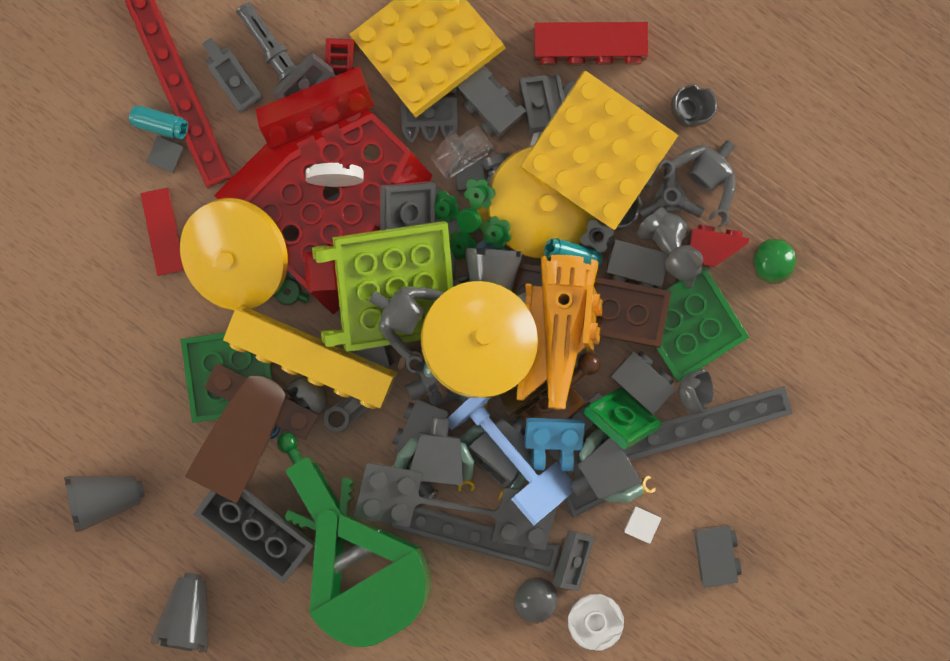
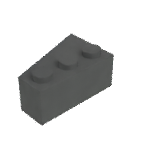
M485 66L451 90L454 95L459 93L464 98L465 102L462 104L472 116L477 114L482 119L481 127L491 138L495 135L500 140L525 118L526 110L521 105L517 106L509 96L510 93L507 89L499 85Z

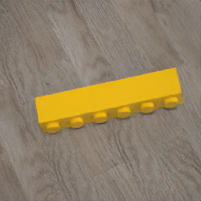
M244 305L234 310L223 339L230 343V347L236 351L246 352L247 350L256 354L255 358L261 362L279 364L282 366L281 369L289 374H302L308 377L307 380L317 386L325 384L334 388V393L346 398L350 396L360 400L361 405L370 409L381 408L385 404L398 373L350 351L346 352L338 346L326 347L325 343H322V339Z

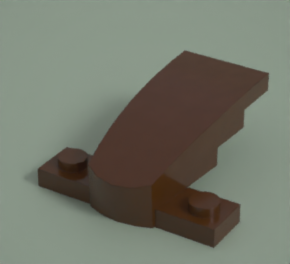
M217 363L204 389L228 400L230 403L209 433L185 477L238 504L263 452L267 448L275 426L306 441L319 415L288 400L282 388L273 380L262 376H249L247 379Z

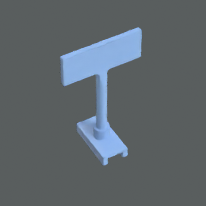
M491 397L469 398L447 418L449 419V428L453 430L470 418L477 426L481 425L528 480L529 484L511 500L534 526L574 492L570 485V482L573 480L565 471H561V466L557 461L541 475H537L489 418L491 415L483 406Z

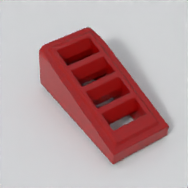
M326 38L325 63L332 67L333 72H347L354 69L355 41L353 39ZM332 48L348 49V54L332 53ZM332 60L347 61V65H332Z

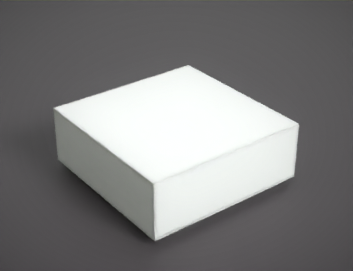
M635 506L624 532L650 544L661 521V517Z

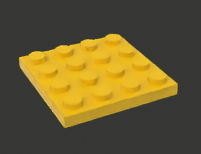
M393 0L349 34L415 118L506 49L502 41L467 0Z
M583 71L520 167L615 230L679 135L587 71Z

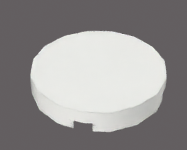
M339 163L315 164L306 169V181L319 186H352L364 181V171L361 167L352 164L349 169L344 168L343 164Z
M588 594L579 598L572 605L568 615V628L572 638L581 647L601 651L613 646L620 639L624 628V616L619 605L612 598L603 594Z

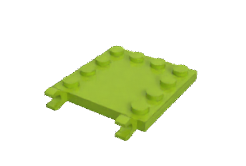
M445 221L332 237L333 246L312 247L313 259H316L317 263L335 260L342 330L329 329L321 331L322 343H325L326 347L344 344V350L349 352L391 345L379 329L383 309L369 302L374 291L390 299L401 287H425L441 292H446L453 287L448 223ZM414 298L417 304L425 310L410 336L403 332L395 331L404 343L421 340L422 325L428 310L435 302L434 300Z

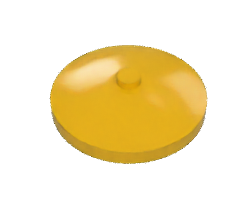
M529 146L510 155L495 171L489 186L494 188L496 194L491 200V206L487 208L489 220L491 217L496 216L499 220L509 222L511 240L505 242V245L514 251H522V255L541 259V257L545 256V245L551 238L580 244L581 237L587 232L588 222L596 220V218L520 167L533 147Z
M235 198L214 200L195 211L184 226L180 241V255L185 273L195 289L213 304L230 310H235L241 305L253 309L272 298L282 286L288 267L286 244L275 222L256 205Z
M472 281L452 287L432 304L422 325L421 347L428 368L443 386L462 396L489 398L507 392L523 380L531 369L536 357L538 344L537 330L530 311L513 292L494 283Z

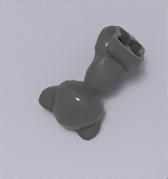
M661 207L641 223L637 235L645 240L653 239L658 247L668 254L665 261L666 270L672 276L681 280L688 289H691L695 279L701 273L703 256L690 245L682 246V241L688 233L686 221L681 216L668 213Z

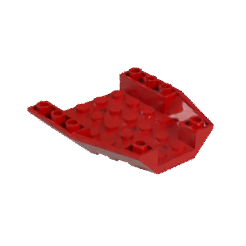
M367 109L272 149L266 143L214 196L217 199H240L256 205L275 222L282 236L286 227L296 226L299 229V237L292 242L286 241L284 238L288 254L287 270L334 315L340 309L338 290L310 291L306 287L305 252H311L312 247L333 246L332 237L380 231V185L429 182L433 175ZM374 145L380 149V156L377 160L369 161L364 157V150L368 146ZM339 163L343 164L344 168L349 169L352 164L363 169L364 181L357 185L338 187L340 190L338 199L328 201L324 198V190L328 186L308 183L306 181V169L315 164Z

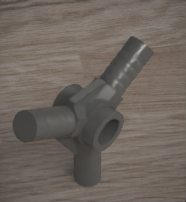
M664 167V176H665V175L667 174V169H666V167ZM674 172L673 175L664 180L665 183L661 184L655 196V201L640 209L639 214L645 220L649 215L663 207L666 211H680V209H683L700 218L705 208L686 199L687 195L679 182H676V173Z

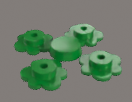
M470 179L467 181L466 187L468 190L464 192V196L470 200L469 203L472 208H464L461 212L460 208L456 205L458 200L455 196H450L448 192L441 190L435 197V219H442L449 223L452 218H457V225L461 229L460 232L453 231L450 234L451 239L449 240L450 249L457 260L466 259L465 248L477 247V242L472 239L471 233L477 231L480 227L481 231L485 234L484 241L492 243V246L496 249H501L504 247L505 242L511 240V234L509 233L511 227L508 221L499 220L498 217L493 216L489 221L482 223L481 216L476 211L482 206L484 208L490 207L491 200L496 194L494 188L488 186V182L485 179H480L479 181L477 179Z

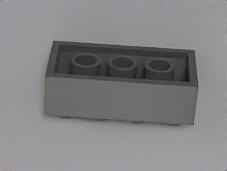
M244 490L238 504L210 491L193 514L283 584L315 544L247 490Z

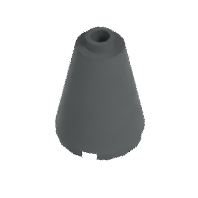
M465 248L469 282H490L512 292L522 258V251Z
M135 476L64 477L75 532L83 531L140 504V498L145 497L142 481L136 482Z
M185 573L184 578L178 577L152 635V644H157L161 640L160 646L186 651L199 649V652L207 653L206 582L201 581V575Z

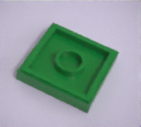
M622 387L588 405L583 413L624 450L659 430L662 424L661 421Z

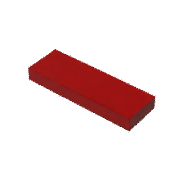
M169 188L140 193L157 276L185 271L180 255V238Z

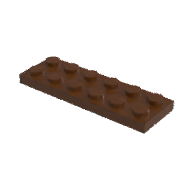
M520 263L512 288V292L516 296L526 293V284L542 286L540 266ZM596 277L594 288L597 294H600V299L603 300L602 315L596 318V323L600 327V337L661 348L671 291Z

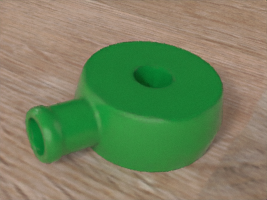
M284 279L282 286L275 294V298L283 305H292L298 300L307 303L309 295L301 293L300 286L296 281ZM286 289H290L289 295H285Z

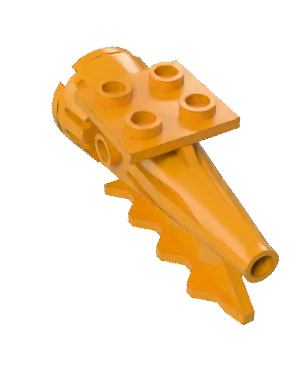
M551 255V261H548L546 256L541 257L542 286L526 284L525 305L536 325L538 338L537 352L531 369L523 380L518 383L517 400H524L547 381L548 408L565 410L577 354L584 348L587 351L594 352V344L599 345L600 327L596 323V318L602 315L603 300L600 299V294H597L594 288L598 261L591 259L590 265L583 263L584 257Z

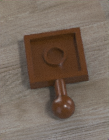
M588 352L581 355L578 359V367L573 371L565 410L548 408L549 401L547 397L521 416L526 421L527 418H573L587 404L572 386L583 376L593 375L599 370L600 360L598 356Z

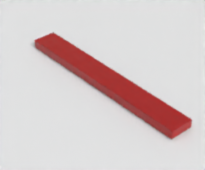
M124 0L174 115L182 117L188 122V131L184 138L206 188H211L233 177L156 0Z

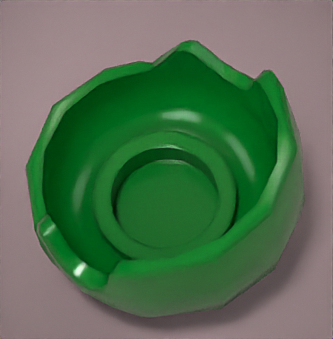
M768 239L760 243L753 257L756 275L768 284H781L788 280L796 267V255L792 246L782 239Z

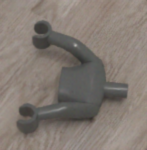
M726 140L717 152L705 145H698L684 151L671 161L664 160L659 163L655 172L661 166L666 167L667 174L663 177V179H666L673 175L675 169L695 159L688 175L698 186L710 192L717 185L723 183V194L718 209L709 215V220L715 218L717 214L720 215L722 222L718 225V228L729 222L728 209L735 194L736 184L735 173L730 164L725 160L735 148L731 141Z
M401 287L390 299H387L374 291L369 302L383 309L379 329L394 349L406 360L407 369L412 373H417L418 371L411 368L409 363L413 359H418L423 363L422 358L417 354H413L395 331L403 332L410 336L419 322L425 309L420 307L414 298L436 301L445 292L425 287Z

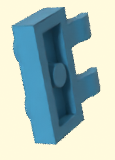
M527 418L524 445L525 448L532 449L531 464L533 465V470H545V449L560 450L559 465H561V471H573V451L582 450L584 421L576 419Z

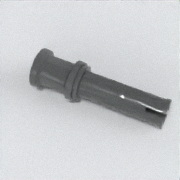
M247 2L239 7L236 13L265 52L264 60L267 64L271 63L279 75L278 80L281 82L298 65H295L286 53L288 50L286 46L278 44L266 24L253 8L252 3Z

